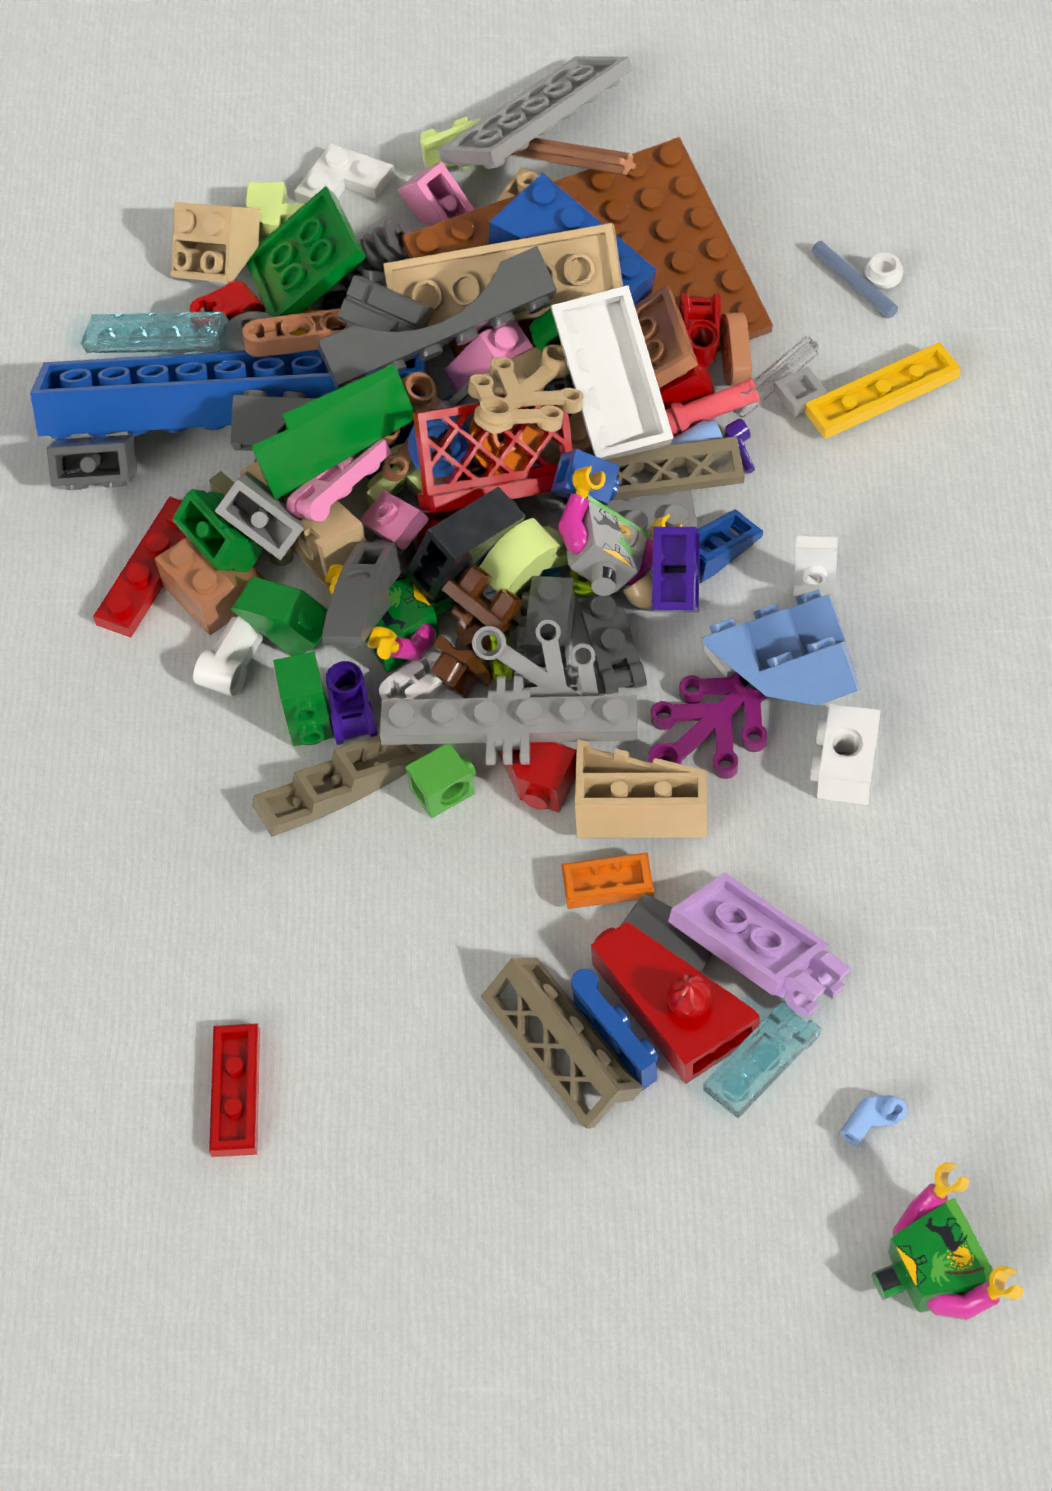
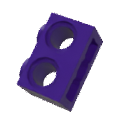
M653 527L652 610L656 612L699 613L700 530L696 527Z

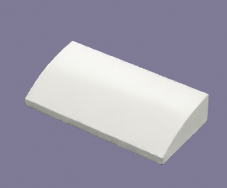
M629 286L551 305V311L574 389L581 391L584 395L581 412L594 456L601 459H610L669 445L674 439Z

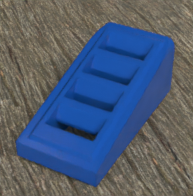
M736 509L699 528V583L714 576L758 541L763 535V530ZM729 528H732L734 531H736V532H737L738 534H740V535H739V536H736L735 534H733V533H732L730 530H728V529H729Z

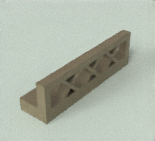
M737 436L667 445L644 452L604 459L620 465L616 477L619 479V488L613 500L744 483L745 479ZM687 467L689 477L677 478L669 473V471L675 468ZM645 472L655 474L647 483L639 484L629 478L631 474Z
M511 958L481 995L482 999L586 1129L594 1128L614 1103L633 1101L643 1090V1086L538 958ZM509 983L517 990V1010H510L499 997ZM529 1016H538L542 1021L544 1042H535L530 1036ZM555 1048L564 1049L570 1056V1076L562 1075L556 1068ZM582 1082H591L602 1096L591 1110L582 1101Z

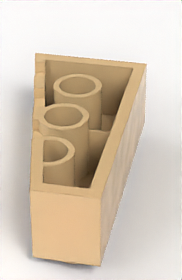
M257 461L239 471L240 476L248 471L268 486ZM299 487L283 495V500L287 502L289 496L292 493H294ZM337 500L330 506L329 515L322 522L299 518L305 528L292 545V550L329 593L330 584L326 582L325 577L330 566L333 564L344 566L357 543L368 542L364 535L362 522Z

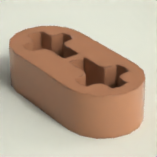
M743 312L723 313L719 325L723 374L726 385L734 386L747 381L752 376L748 324Z

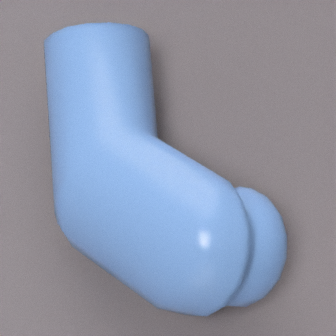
M892 1095L866 1097L859 1102L840 1130V1135L847 1142L858 1146L870 1128L891 1126L902 1121L907 1115V1105L903 1099Z

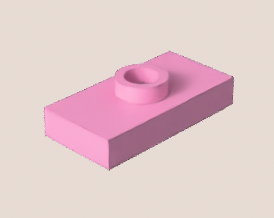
M383 490L359 521L368 530L389 542H396L397 547L406 550L428 522L429 518L419 509Z

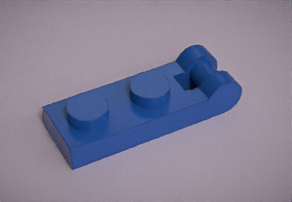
M589 969L576 971L571 979L573 1002L643 1086L644 1090L657 1081L656 1062L659 1058L655 1049L647 1039L641 1038L639 1040L630 1030V1020L621 1007L618 1005L611 1007L598 991L599 985L596 973Z

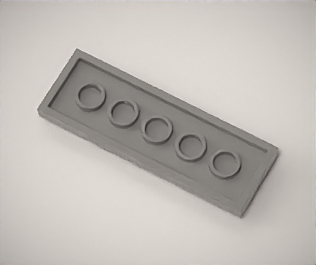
M575 56L440 147L438 153L441 162L458 164L459 167L484 165L487 169L503 165L506 162V157L514 152L526 149L529 146V141L550 132L552 126L558 121L572 117L577 108L583 104L595 101L598 98L597 94L603 90L618 85L620 83L619 79L632 71L629 57Z

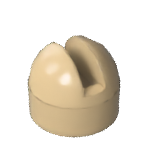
M652 574L624 590L631 604L638 608L645 609L652 606Z

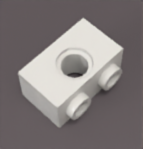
M829 704L827 720L819 719L816 745L823 746L822 756L813 755L810 781L818 782V799L869 805L881 710ZM839 752H848V753H851L852 755L843 756V755H840V754H838V753H839Z

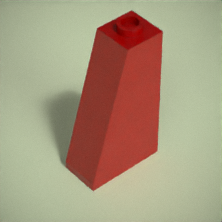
M628 921L616 929L612 927L604 930L597 936L594 943L591 944L592 964L685 1084L759 1037L760 1016L753 1008ZM684 974L701 977L709 984L712 991L710 1008L701 1017L694 1020H685L678 1017L669 1009L666 1002L668 986L674 979Z

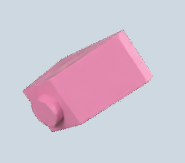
M443 162L421 170L397 190L417 220L427 227L475 210Z
M516 320L496 330L491 327L480 333L445 368L444 373L458 392L469 382L472 375L488 373L493 358L506 357L512 360L531 350L533 346Z

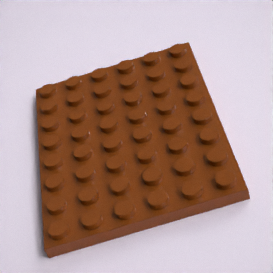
M680 137L633 153V163L636 164L634 171L629 170L626 176L588 169L554 181L556 185L601 223L614 224L615 234L657 269L653 291L648 296L667 285L675 295L679 307L681 292H687L688 296L712 297L714 293H719L721 296V315L723 313L741 312L745 314L749 340L772 331L773 323ZM518 195L403 235L402 243L409 259L488 245L490 221ZM536 319L517 322L533 348L536 347L529 327ZM492 326L479 330L478 334L490 329ZM720 337L716 352L721 351ZM456 341L449 343L454 357L456 358L472 341L463 345H457ZM694 342V343H693V344H695L696 346H699V347H706V346H707V345H705L704 343H701V342Z

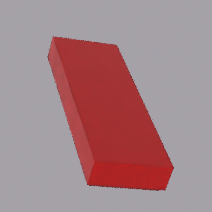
M258 1023L213 1026L209 1152L212 1157L257 1155L260 1028Z

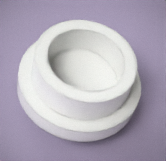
M879 253L874 255L866 265L865 277L877 288H891L901 282L903 266L895 255Z

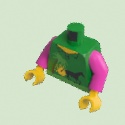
M331 565L325 577L326 582L330 584L329 590L331 594H333L343 565ZM408 578L395 581L388 590L391 606L365 640L367 646L387 673L408 660L419 661L424 657L440 635L436 616L453 608L448 594H444L431 604Z
M947 1162L939 1165L935 1170L934 1180L936 1184H929L909 1204L893 1228V1237L890 1239L888 1252L893 1264L873 1272L872 1278L883 1300L907 1291L918 1312L931 1311L938 1316L968 1320L997 1305L1001 1296L1010 1300L1021 1298L1024 1288L1019 1285H1012L1005 1290L1006 1280L1011 1276H1015L1018 1271L1008 1266H999L993 1270L955 1198L948 1200L947 1194L949 1192L961 1193L965 1191L969 1186V1180L967 1177L962 1176L951 1186L948 1182V1175L957 1167V1164Z

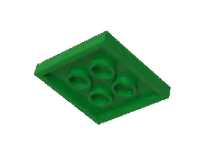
M325 186L261 241L246 264L267 312L274 317L302 314L305 309L319 297L325 295L347 273L356 269L366 256L335 193Z

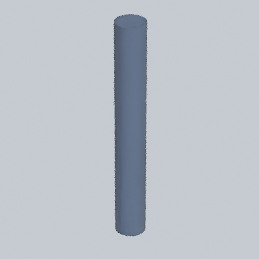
M823 241L815 243L812 253L887 318H891L897 313L898 306L829 246Z

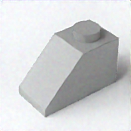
M248 471L236 480L215 510L217 514L279 560L283 559L305 528L299 518L287 511L286 502L283 498L280 497L275 500L270 488Z

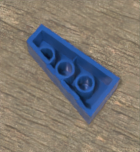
M541 173L490 221L488 245L603 225V223L544 173ZM616 235L623 287L629 286L635 305L653 291L657 269Z

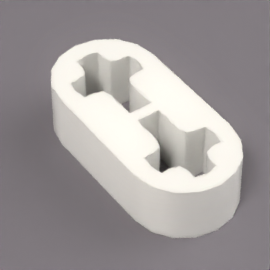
M435 652L426 653L421 660L411 661L387 677L379 687L381 705L382 700H399L400 698L397 696L392 698L391 694L394 692L400 695L405 694L406 697L404 699H433L446 689L442 684L443 681L431 674L425 675V671L431 670L441 654Z

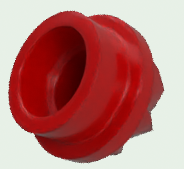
M684 974L674 979L668 986L666 1002L669 1009L678 1017L685 1020H694L701 1017L710 1008L712 991L709 984L701 977Z

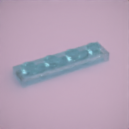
M224 312L92 314L80 344L86 353L218 352L229 320Z

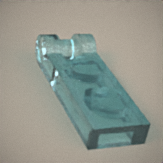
M786 1000L781 1002L703 1083L704 1091L738 1119L804 1049H808L817 1040L822 1031V1028L811 1019L805 1021L796 1014L797 1012L788 1008ZM786 1028L793 1035L787 1039L779 1031Z

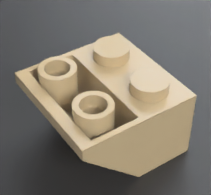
M175 202L170 277L225 283L234 281L258 248L260 209Z

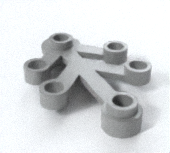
M547 619L541 621L535 631L537 639L542 643L547 672L506 644V637L500 629L486 626L480 628L474 634L472 647L476 655L485 660L497 658L535 684L536 687L523 689L531 690V697L581 696L566 685L558 642L561 629L554 620ZM551 624L556 628L554 639L545 640L541 637L540 629L543 625ZM493 635L497 638L498 645L495 650L487 651L482 647L484 636ZM586 643L577 644L570 653V659L573 665L578 667L582 696H602L598 694L593 667L596 657L595 651ZM580 648H586L591 653V659L586 664H580L575 660V652Z

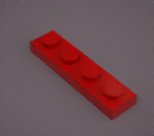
M171 496L168 497L93 615L96 626L130 638L133 636L163 588L155 558L186 538V535L173 522V516L183 500Z

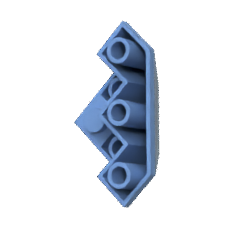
M819 589L796 597L797 606L779 611L776 603L753 612L755 620L736 625L734 619L731 618L711 625L709 627L712 634L702 637L704 645L766 697L818 706L860 690L855 667L831 594L821 596Z

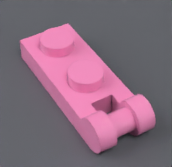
M381 439L304 483L287 499V511L297 518H307L315 522L324 521L329 515L330 506L336 500L350 494L352 487L364 476L374 473L380 467V463L392 453L386 440Z

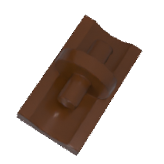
M470 566L459 579L448 580L442 589L460 604L455 606L451 612V615L460 621L456 628V634L458 635L469 627L482 628L486 626H493L500 629L503 633L507 631L509 634H513L519 625L514 618L523 600L507 589H500L491 602L483 595V592L493 578L480 566Z
M469 627L463 630L457 637L455 647L442 635H439L433 644L441 655L430 672L443 681L442 684L448 690L462 698L468 697L477 681L488 687L493 679V675L481 663L485 659L477 656L472 647L473 636L480 629L479 627ZM489 635L484 636L482 639V647L487 651L492 650V640Z

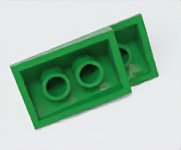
M392 364L282 414L287 430L258 442L251 447L262 475L276 500L414 421V411L395 364Z

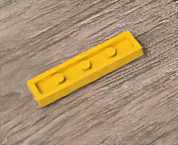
M938 342L805 403V414L826 440L960 378L961 367L944 346Z

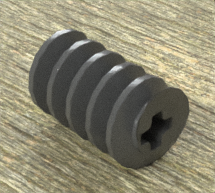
M388 219L384 221L383 227L377 226L373 228L372 235L366 233L361 236L359 244L366 258L359 263L356 269L340 279L337 284L343 290L349 289L352 278L355 275L362 277L363 269L385 272L384 263L409 259L402 243V236L405 235V232L395 220Z

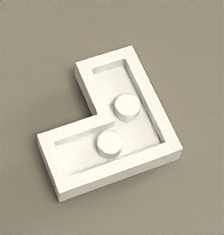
M330 143L294 191L296 202L306 203L325 186L335 193L337 199L345 188L377 199L394 177L393 165Z

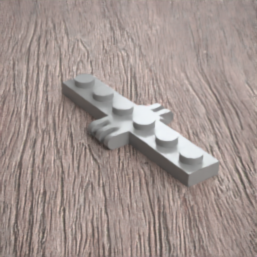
M497 676V689L488 691V698L382 700L380 740L382 745L486 743V765H496V751H503L504 765H513V750H520L519 759L521 765H530V742H577V739L584 741H637V695L531 697V690H523V676H514L513 690H506V676Z

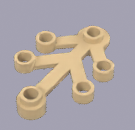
M549 345L545 347L542 353L541 367L520 385L514 373L515 364L506 357H495L491 360L489 376L474 374L469 380L468 394L480 402V405L475 409L474 420L477 425L489 433H502L511 429L514 424L537 423L538 427L542 430L549 432L558 431L562 426L563 412L575 414L582 409L584 395L577 389L564 388L561 391H539L551 380L565 379L570 374L562 345ZM493 380L500 382L505 398L494 395ZM521 406H543L540 409H518Z

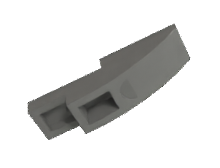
M385 539L357 543L336 582L325 618L322 633L323 644H340L342 647H354L364 643L372 629L391 606L389 588L416 554L413 541L406 550L397 547L396 542H389Z

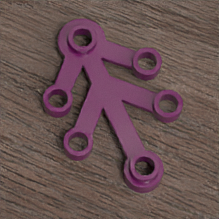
M737 672L732 677L700 678L694 675L684 677L679 684V695L681 700L687 704H671L666 701L655 703L651 708V723L658 730H668L676 722H698L674 744L664 742L653 746L648 753V762L652 763L654 758L682 764V761L715 731L716 754L713 756V772L722 779L734 777L738 772V756L733 751L732 715L744 704L746 726L742 729L741 743L747 751L759 752L767 744V731L762 726L761 702L768 697L757 688L745 687L752 684ZM688 687H696L699 690L694 693L687 692L685 689H687ZM704 695H727L719 703H699L704 698ZM660 713H668L670 715L665 719L657 717ZM756 734L759 735L761 739L752 741L747 737L749 735ZM729 761L732 765L725 768L721 767L719 763Z

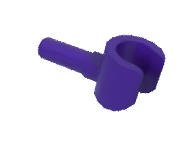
M738 418L725 427L726 433L724 438L737 436L742 465L746 473L749 474L755 471V467L743 442L750 439L751 433L747 424Z

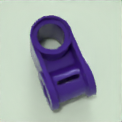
M340 661L333 664L326 673V685L331 705L329 710L336 744L341 745L344 743V739L368 734L371 737L377 736L371 701H368L364 677L360 667L350 661ZM347 685H352V686H353L352 688L347 689V690H341V689H340V688H342V687H344V686H347Z

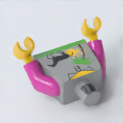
M587 466L576 470L573 474L572 481L577 491L575 494L571 493L558 529L566 545L567 560L570 568L591 581V588L595 594L606 596L617 592L624 585L635 584L650 571L653 566V537L648 539L647 531L588 495L589 491L601 489L604 486L606 477L605 473L600 471L593 473L589 478L592 466ZM670 514L655 519L652 522V536L653 527H665L666 520L669 519ZM679 523V524L674 525L673 527H683V526H682L681 523Z

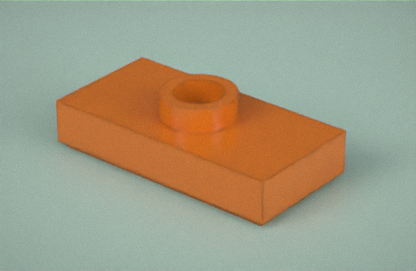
M648 852L561 864L567 909L639 900L643 894L654 898Z

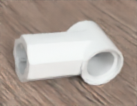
M232 617L212 651L205 650L199 656L193 673L194 683L231 697L237 696L242 690L247 677V665L264 635L241 617Z

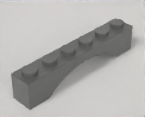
M536 246L501 261L492 280L482 293L461 312L441 323L419 330L401 332L378 331L354 325L319 340L318 350L336 389H339L392 364H395L399 373L407 368L405 362L420 357L421 361L429 360L443 352L442 346L456 341L457 345L468 343L479 336V330L492 325L494 330L507 326L515 321V314L528 309L530 314L539 312L551 305L550 299L554 298L557 288L539 248Z

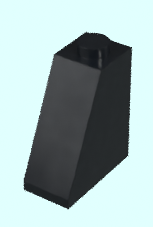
M498 486L429 528L405 575L432 604L446 594L442 589L448 580L459 579L470 566H480L497 541L521 523L525 515L517 504Z

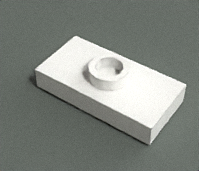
M796 536L794 596H801L819 589L821 596L831 594L832 597H835L838 537Z

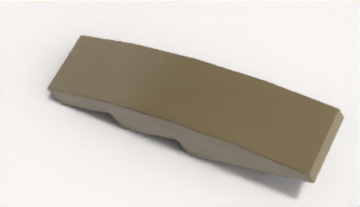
M380 735L336 748L333 751L332 760L294 772L292 783L254 795L252 807L271 837L320 819L383 788L407 773L405 766L427 754L420 744L382 745Z

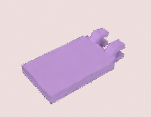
M723 873L673 907L669 916V923L772 996L775 994L779 997L784 996L788 1008L805 1018H808L817 1011L819 1003L815 1000L823 995V993L833 999L843 991L845 984L841 980L849 975L851 969L835 955L827 951L828 943L726 873Z

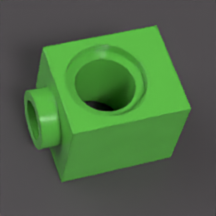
M445 744L405 766L409 787L431 819L475 794L472 779L476 775L475 768L465 753L459 755L451 744Z

